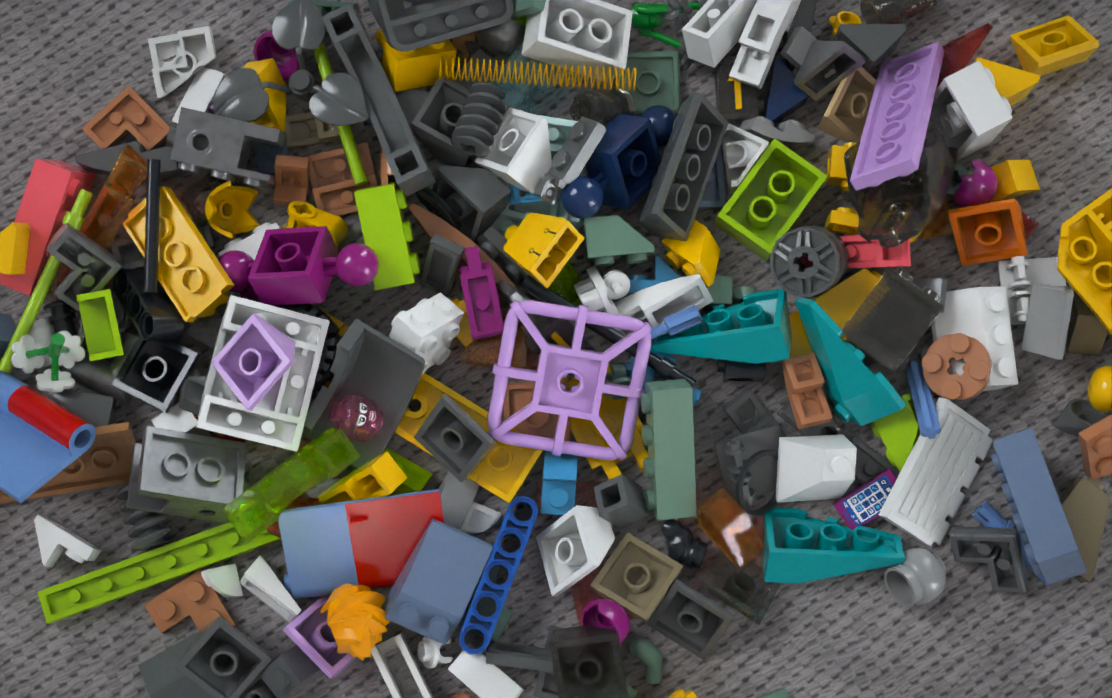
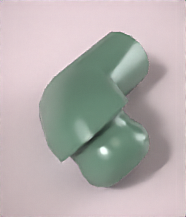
M643 637L633 639L629 643L628 651L632 657H638L646 664L645 683L662 684V653L649 639Z

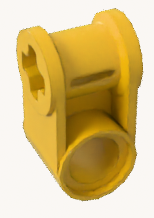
M304 201L289 203L287 208L289 218L283 229L327 226L337 248L348 235L347 223L341 217L318 209Z

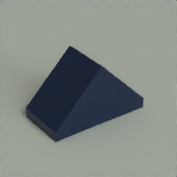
M776 58L772 66L764 118L771 120L774 124H777L802 107L809 96L795 85V76L783 60Z

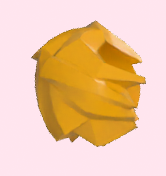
M348 583L334 589L320 613L328 611L327 625L332 630L338 647V654L347 653L352 657H358L362 661H364L365 657H371V650L376 643L382 641V633L388 631L386 625L390 622V620L385 619L386 611L381 609L382 604L386 600L382 594L371 591V588L365 585H352Z

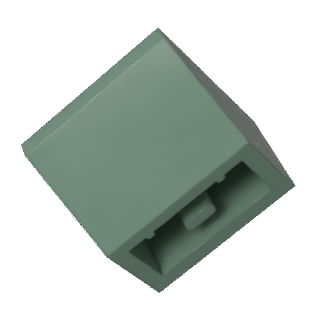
M618 215L584 218L583 231L586 263L593 262L596 268L612 267L614 260L626 259V265L644 264L647 261V257H651L655 252L654 245Z

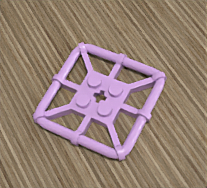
M516 300L510 304L512 308L508 311L505 319L498 363L494 364L492 371L495 374L488 413V435L494 440L497 439L499 442L508 445L551 451L552 455L561 456V453L600 460H616L619 458L621 461L626 458V453L633 442L641 393L646 392L643 385L651 349L650 332L652 330L648 322L643 323L641 320L633 317L588 310V306L583 305L575 308L534 300L521 302ZM528 314L576 321L571 347L547 343ZM519 319L541 349L537 371L511 366ZM585 323L632 331L604 352L581 349ZM638 341L630 385L625 386L605 382L608 361ZM568 373H573L574 378L579 380V384L572 385L571 390H566L565 384L560 382L561 378L566 377ZM508 378L535 381L531 402L501 422ZM602 393L628 397L619 442L599 416ZM536 411L558 415L554 439L509 431ZM568 416L592 420L610 447L564 440Z

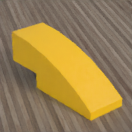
M388 451L333 484L311 502L315 506L387 496L408 477Z

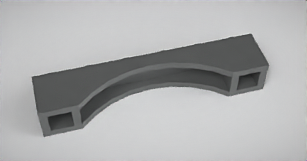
M348 3L322 16L321 18L349 75L353 76L362 87L369 118L398 186L406 196H409L436 183L364 24L353 5Z

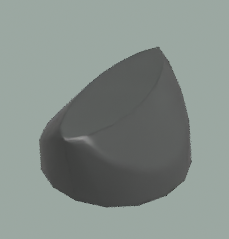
M1073 399L1066 405L1053 426L1068 434L1079 437V432L1108 417L1111 413L1109 411L1108 413H1103L1095 410L1088 400Z

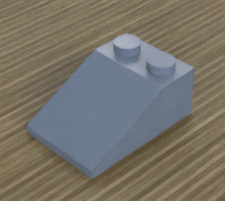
M432 518L386 597L385 619L446 645L463 617L493 549V545Z

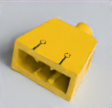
M531 212L527 214L519 226L511 225L507 228L505 238L508 241L504 245V251L525 272L548 289L582 243L584 237L565 218Z

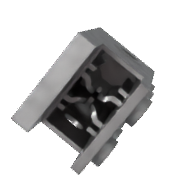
M181 107L177 128H169L166 146L173 147L170 160L179 163L178 169L202 175L203 169L211 170L210 176L234 182L235 176L244 178V184L266 189L267 183L276 185L274 177L246 170L252 140L284 147L286 134L280 129Z
M146 426L143 431L142 444L135 443L133 445L127 508L227 523L242 506V496H246L249 489L250 479L248 476H244L247 443Z

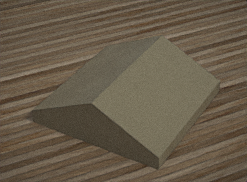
M627 532L591 583L590 588L604 599L618 602L624 607L627 614L647 622L684 569V566Z

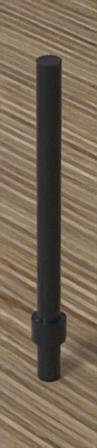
M529 275L522 283V287L547 303L578 308L576 304L552 289L543 287ZM585 323L587 328L613 344L625 337V335L612 327ZM634 343L624 351L635 357L638 343ZM650 352L647 365L655 370L654 374L663 380L667 378L670 380L685 379L693 388L696 380L675 367L676 363L666 357L661 359Z

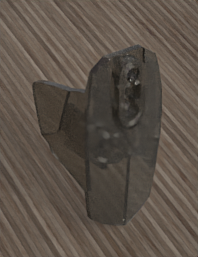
M936 134L935 141L930 145L928 140L925 139L918 170L904 177L898 176L886 180L876 187H866L857 191L850 182L860 141L844 153L851 203L859 216L858 232L860 236L867 241L878 240L882 247H895L918 235L934 218L949 190L958 158V149L947 147L943 134Z

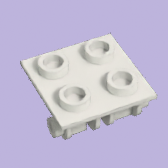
M1025 256L1011 257V260L998 261L1000 287L1006 286L1011 325L1026 324L1032 285L1066 286V280L1057 271L1058 257L1025 259Z

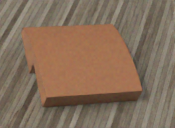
M368 142L356 144L368 180L366 184L355 186L344 148L305 157L309 158V177L316 208L337 216L356 212L358 209L354 192L358 189L378 186Z

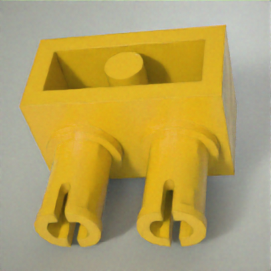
M378 29L375 34V40L383 48V68L395 92L434 85L439 78L441 56H443V73L447 56L449 78L452 56L454 57V65L456 58V48L449 39L414 50L400 52L388 44L381 29Z

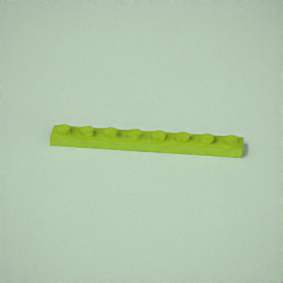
M285 501L38 591L46 623L52 624L280 541L282 539L277 511L295 508L293 501Z

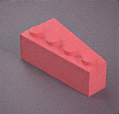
M35 159L14 221L28 223L31 228L25 274L9 275L0 273L1 285L28 296L32 295L50 257V253L47 252L49 242L64 225L62 220L66 212L71 211L81 188L89 192L96 177L95 173L59 160Z

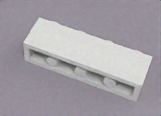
M708 0L682 29L688 58L715 68L739 41L757 0Z

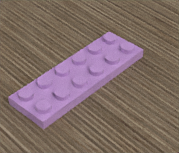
M939 41L881 63L850 182L856 191L866 187H876L886 180L898 176L904 177L918 170L945 52Z

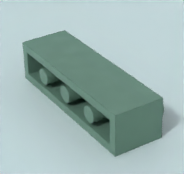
M685 379L645 382L646 393H641V409L643 414L646 413L647 426H642L643 444L648 446V458L643 459L644 475L646 478H649V490H645L644 494L646 508L651 510L657 521L697 517L692 386Z

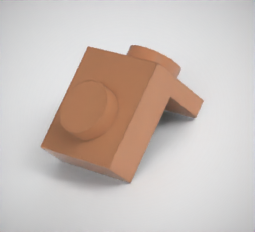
M276 154L274 204L288 206L293 201L306 202L310 183L309 158Z

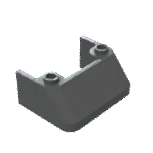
M368 0L370 10L388 44L400 52L414 50L503 24L511 18L514 10L512 0H435L407 9L404 8L402 0Z

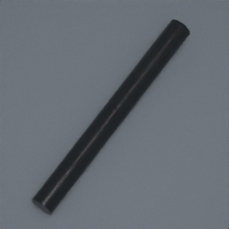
M147 159L144 293H157L161 160Z

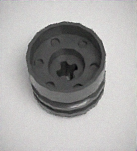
M823 226L799 227L786 232L776 241L770 254V269L774 280L784 291L797 297H812L832 289L843 280L848 269L849 254L844 241L834 231ZM808 255V259L813 261V266L804 269L805 264L800 262V258Z

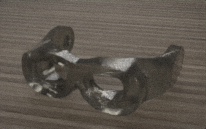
M211 172L201 180L199 185H191L181 195V201L185 204L195 222L201 227L207 225L208 220L197 209L194 201L200 193L215 189L226 182V180L210 176ZM237 181L231 182L232 186H242Z

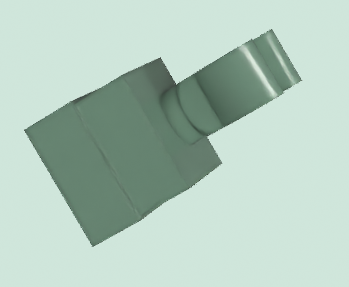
M715 274L714 283L710 287L706 286L713 302L703 307V309H713V306L722 303L727 308L732 304V301L743 302L742 296L755 293L756 287H732V276Z

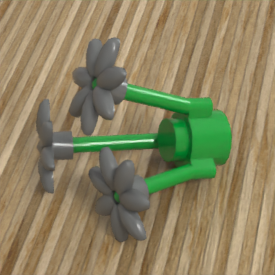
M667 0L668 4L635 3L632 8V27L641 29V36L652 37L678 48L680 53L685 54L680 65H684L683 70H688L691 63L695 62V60L688 58L684 40L680 42L654 31V28H659L662 24L663 14H668L667 20H674V29L678 32L681 26L684 27L689 22L687 14L692 13L693 10L701 9L708 0H700V2L688 3L689 0Z

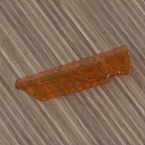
M126 144L79 230L105 250H108L136 198L132 194L147 177V162L130 145ZM62 262L49 290L54 291L73 269Z

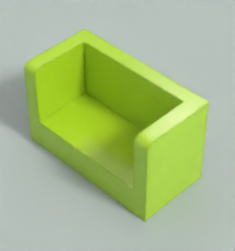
M106 289L76 295L89 360L95 361L124 355L111 290Z

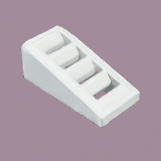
M259 555L244 573L240 584L290 623L299 615L301 609L265 559Z

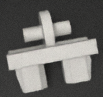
M596 266L586 269L590 278L574 285L583 306H588V310L600 312L606 310L607 313L618 314L612 299L623 298L629 292L630 280L627 275L622 271L613 270L609 271L602 278Z

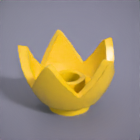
M231 180L216 187L209 194L205 203V217L209 225L219 234L233 239L234 234L246 233L260 226L248 210L257 197L258 191L243 186H232Z

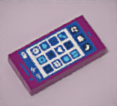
M890 467L833 503L849 529L854 530L857 526H863L879 516L897 480Z

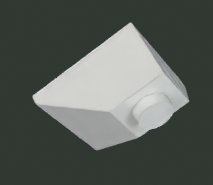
M509 107L503 116L502 122L498 124V133L493 135L494 144L488 146L490 154L487 157H477L475 163L484 169H489L493 174L516 188L534 194L540 178L544 177L552 166L548 121L544 117Z
M843 434L779 437L776 501L794 502L842 498L855 480L857 448Z
M576 505L536 536L552 597H558L599 567L615 540L611 523L599 517L598 508Z

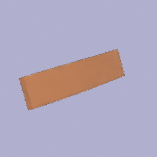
M414 203L408 206L410 214L430 241L434 234H437L465 248L477 246L470 238L442 218ZM478 247L481 263L490 262L496 284L504 280L516 288L500 267ZM464 249L461 261L465 266H468Z

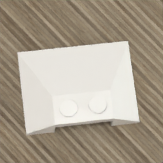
M230 295L211 362L252 314L259 315L295 341V360L252 411L244 407L213 364L210 363L196 428L297 452L330 321Z

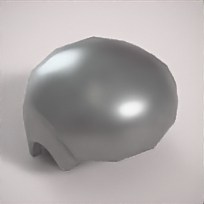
M510 18L503 24L476 31V36L479 43L488 51L497 55H511L522 45L525 27Z

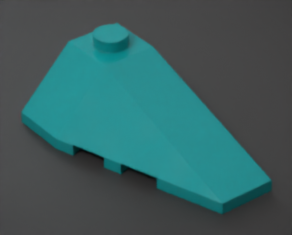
M799 297L795 301L812 352L815 353L825 380L824 387L827 396L835 405L833 411L840 420L845 423L852 422L863 426L897 412L906 406V403L880 371L875 374L863 364L862 360L866 356L859 348L856 349L849 342L841 340L843 331L815 300Z
M772 507L763 514L762 566L764 582L803 583L904 563L905 556L900 535L862 525L851 530L849 527L838 525V519L827 517L826 521L807 517L808 511L797 508Z

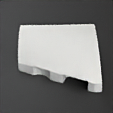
M210 26L178 31V34L148 39L153 64L152 73L158 99L166 97L216 59L213 32ZM176 55V57L170 62L162 61Z

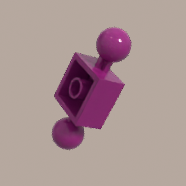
M327 226L269 229L265 231L255 260L249 254L239 250L228 251L218 259L235 285L229 292H242L252 286L260 302L268 305L324 303L333 275H338L348 285L359 287L370 283L376 277L379 269L378 257L367 245L354 243L344 247L339 252Z

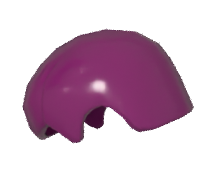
M981 159L971 162V166L974 168L972 175L961 176L962 183L955 191L953 201L958 208L989 203L996 194L998 178L992 168Z
M595 599L588 602L582 611L581 625L587 636L598 643L601 649L612 646L613 651L617 650L630 631V620L624 607L610 599Z

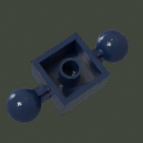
M661 105L649 107L640 117L618 114L605 126L607 131L586 163L589 177L578 176L570 185L567 184L562 189L560 198L564 210L569 215L580 219L593 216L602 205L628 210L651 188L652 180L657 174L661 163L658 147L667 145L673 129V122L677 117L670 108Z

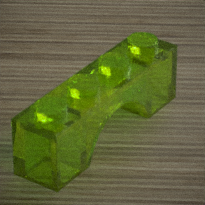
M328 428L222 508V511L241 537L252 540L280 518L282 511L298 496L314 485L336 476L361 456L342 429Z

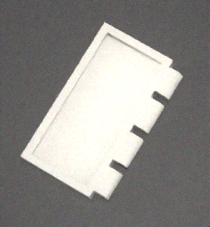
M941 397L938 398L935 404L941 432L935 435L934 439L919 435L879 513V516L920 543L930 547L933 542L941 545L951 525L945 521L946 517L954 519L966 496L960 492L961 487L969 490L980 468V465L975 463L976 458L983 461L994 441L988 436L989 428L950 400Z

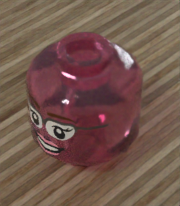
M346 395L340 403L334 404L330 421L334 423L338 436L367 442L372 436H377L383 423V412L379 410L378 404L372 399L356 395Z

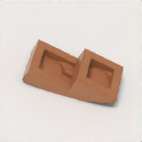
M815 353L783 360L782 367L786 389L798 430L829 423L833 417L822 390L825 380Z

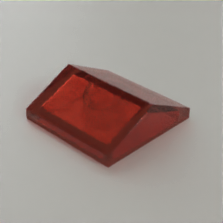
M987 23L942 46L945 52L937 88L944 78L963 69L993 26Z

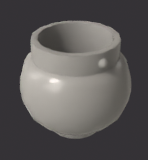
M908 549L904 551L905 560L903 564L893 565L886 569L884 573L886 588L892 598L904 607L930 603L942 594L946 586V567L944 562L938 555L926 549Z

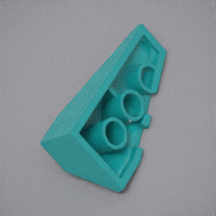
M782 288L755 292L742 296V303L725 308L723 303L713 306L714 311L701 316L702 324L670 336L668 332L651 339V351L755 364L765 362L776 363L789 359L792 336L787 293Z

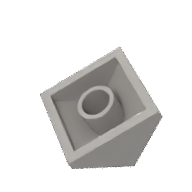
M1032 285L1022 350L1063 360L1074 297L1072 287Z

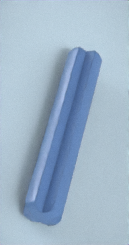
M911 361L910 365L905 368L920 434L923 437L934 439L935 435L941 432L931 389L925 381L922 363Z

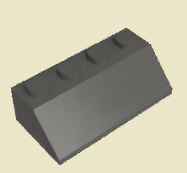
M694 92L680 107L678 116L673 122V129L667 146L663 150L657 174L652 180L646 204L641 210L639 223L653 236L687 241L729 124L713 105L698 92Z

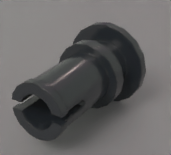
M58 300L43 307L44 311H51L52 316L49 317V321L54 323L56 333L68 331L72 336H77L73 321L76 315L75 312H71L70 305L63 300Z

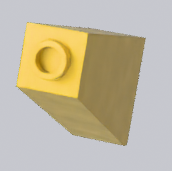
M863 268L814 300L843 331L841 340L844 341L856 329L854 326L858 327L859 323L863 321L861 318L865 319L866 315L873 309L872 306L875 307L880 301L879 298L882 299L890 288L885 285L887 283L885 278L874 270L868 271L866 268ZM797 310L789 315L792 336L790 358L813 353Z

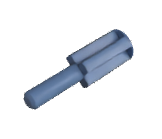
M693 305L663 318L665 323L652 328L650 332L651 339L668 332L670 336L702 324V317L698 308Z

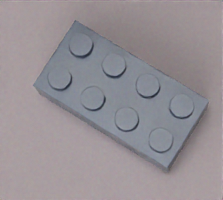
M1029 428L993 441L997 453L992 454L991 458L1001 479L1008 504H1010L1014 522L1022 537L1026 555L1035 575H1043L1046 584L1050 585L1086 573V567L1033 429Z

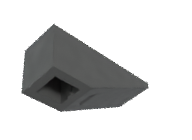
M296 645L272 662L238 698H289L311 679L320 668Z

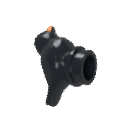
M679 518L665 520L662 524V532L666 538L669 557L681 565L686 564L689 568L693 566L700 569L708 543L702 542L701 538H694L692 531L682 525Z

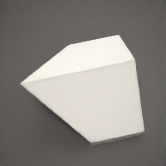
M730 123L727 126L722 141L728 191L729 194H733L765 152L769 141Z

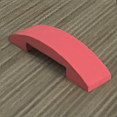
M910 233L839 236L844 241L849 254L848 268L911 266ZM808 255L800 258V262L805 264L804 269L813 266V261L808 259Z

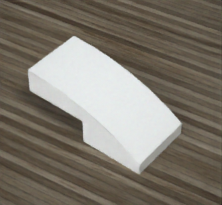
M471 643L467 645L470 649H477ZM462 651L448 667V670L480 698H518L524 691L521 686L499 667L493 664H486V656L483 653L468 655Z

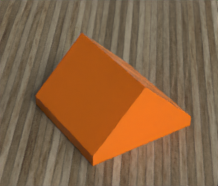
M1015 198L948 210L962 266L1028 255L1021 206Z

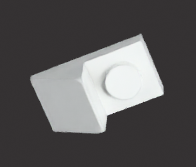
M37 515L34 520L42 563L45 567H53L65 548H67L65 554L79 563H83L84 560L95 562L102 551L47 516Z

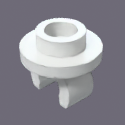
M424 636L418 644L417 654L419 660L423 662L426 668H435L437 663H450L452 661V657H443L440 654L442 643Z

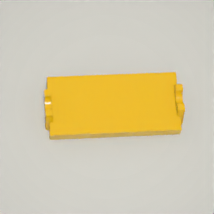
M163 186L160 188L158 280L184 321L193 323L199 317L213 315L219 305L229 301L226 293L235 285L172 189ZM146 198L127 214L128 218L122 223L144 258Z

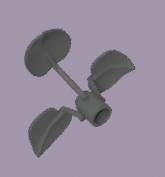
M312 0L292 1L282 8L273 20L272 34L277 44L287 50L296 48L300 70L291 75L289 85L284 86L271 82L260 83L259 75L255 70L241 68L232 71L221 81L213 101L214 115L252 122L265 114L269 106V96L264 89L270 88L286 92L288 95L294 93L301 101H310L309 108L312 114L319 121L329 125L350 126L369 120L362 87L353 76L343 72L333 73L323 80L320 87L312 74L308 72L302 48L306 50L318 49L326 35V26L321 18L323 15Z

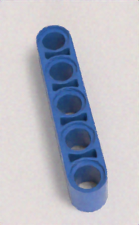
M516 497L508 506L460 632L459 645L468 655L481 654L486 650L537 518V505L529 497ZM517 505H526L531 510V518L527 521H519L514 517L513 509ZM509 535L516 537L520 544L519 549L514 553L504 551L501 547V540ZM494 567L505 569L508 575L507 581L501 585L492 583L489 579L491 569ZM488 598L495 603L496 611L492 616L484 617L478 613L476 606L481 599ZM471 630L481 632L484 638L483 645L478 649L467 647L464 641L467 632Z

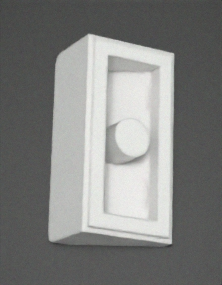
M206 67L197 72L171 122L178 125L181 107L212 114L209 108L213 104L216 90L221 81L226 77V74Z

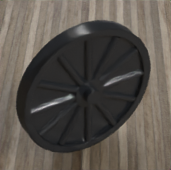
M425 187L415 192L420 202L429 212L442 218L456 229L461 227V222L457 215L434 191Z

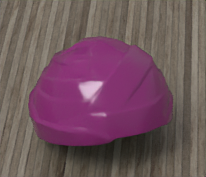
M272 30L265 31L257 38L254 46L256 61L274 58L284 81H288L294 72L300 70L296 48L287 50L280 47L273 37Z

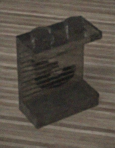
M888 266L882 278L841 330L843 331L842 337L894 374L944 306L939 303L942 298L936 292L926 286L921 290L911 283L914 278L900 267L893 270Z

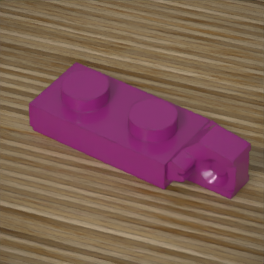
M478 246L465 248L468 266L460 267V279L472 339L474 341L502 335L504 324L493 269L490 267V262L481 263Z

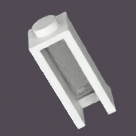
M403 632L374 646L371 654L393 698H434L406 642Z

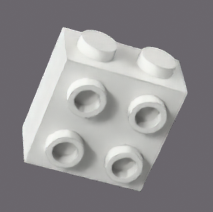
M440 292L429 299H422L415 307L408 311H400L392 320L391 325L393 327L389 338L425 359L423 375L429 367L434 364H442L450 355L451 350L449 347L452 340L460 332L459 324L464 312Z

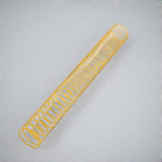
M441 56L440 58V80L444 79L446 71V77L448 81L451 78V73L453 75V80L455 81L457 79L458 72L459 80L462 81L465 70V79L467 82L470 77V72L473 82L476 79V74L478 75V81L481 82L484 70L485 83H487L490 71L491 83L494 82L496 72L497 83H500L501 74H503V83L505 84L507 81L509 69L510 84H512L515 71L516 84L518 85L521 73L522 84L524 85L528 71V84L530 86L534 70L535 86H537L540 72L541 86L544 85L546 74L547 86L549 87L553 69L554 87L557 83L559 70L560 87H562L565 72L566 88H568L570 74L572 72V88H574L578 70L579 89L581 88L583 71L585 89H587L589 73L591 78V89H593L597 70V89L599 90L603 71V89H606L609 72L610 91L613 87L614 74H616V91H618L620 75L622 70V91L625 90L627 72L629 92L631 91L633 73V91L635 92L636 89L637 68H633L630 81L629 68L626 69L624 80L623 68L621 67L617 84L616 66L613 70L611 83L610 66L607 69L606 81L604 66H602L600 79L598 82V66L596 65L592 84V66H589L586 82L585 65H583L580 80L579 65L577 64L573 84V65H570L567 83L566 63L564 64L562 81L560 63H558L556 80L554 79V63H552L548 83V63H545L544 76L542 82L541 62H539L537 80L535 74V62H533L531 79L529 80V62L527 61L525 77L523 82V62H520L519 75L517 81L516 60L514 61L512 80L510 77V60H508L506 78L504 80V60H502L500 77L498 81L497 59L495 61L494 75L492 80L491 59H489L487 79L485 77V59H483L481 77L479 79V59L477 58L475 76L473 80L472 57L470 59L469 74L467 79L466 57L464 58L462 78L460 76V57H458L456 76L454 78V57L452 56L450 75L448 79L447 56L445 58L444 73L443 56Z

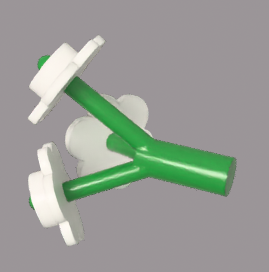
M60 331L52 335L48 347L42 348L40 343H35L32 336H22L19 342L12 344L14 354L11 360L14 367L22 368L28 374L32 373L34 369L41 368L44 364L42 355L48 354L51 368L45 370L44 374L36 375L37 388L50 393H59L75 385V380L71 378V373L67 371L60 372L59 366L63 365L67 369L73 368L75 362H80L85 358L86 352L81 346L82 339L80 336H72L68 331Z

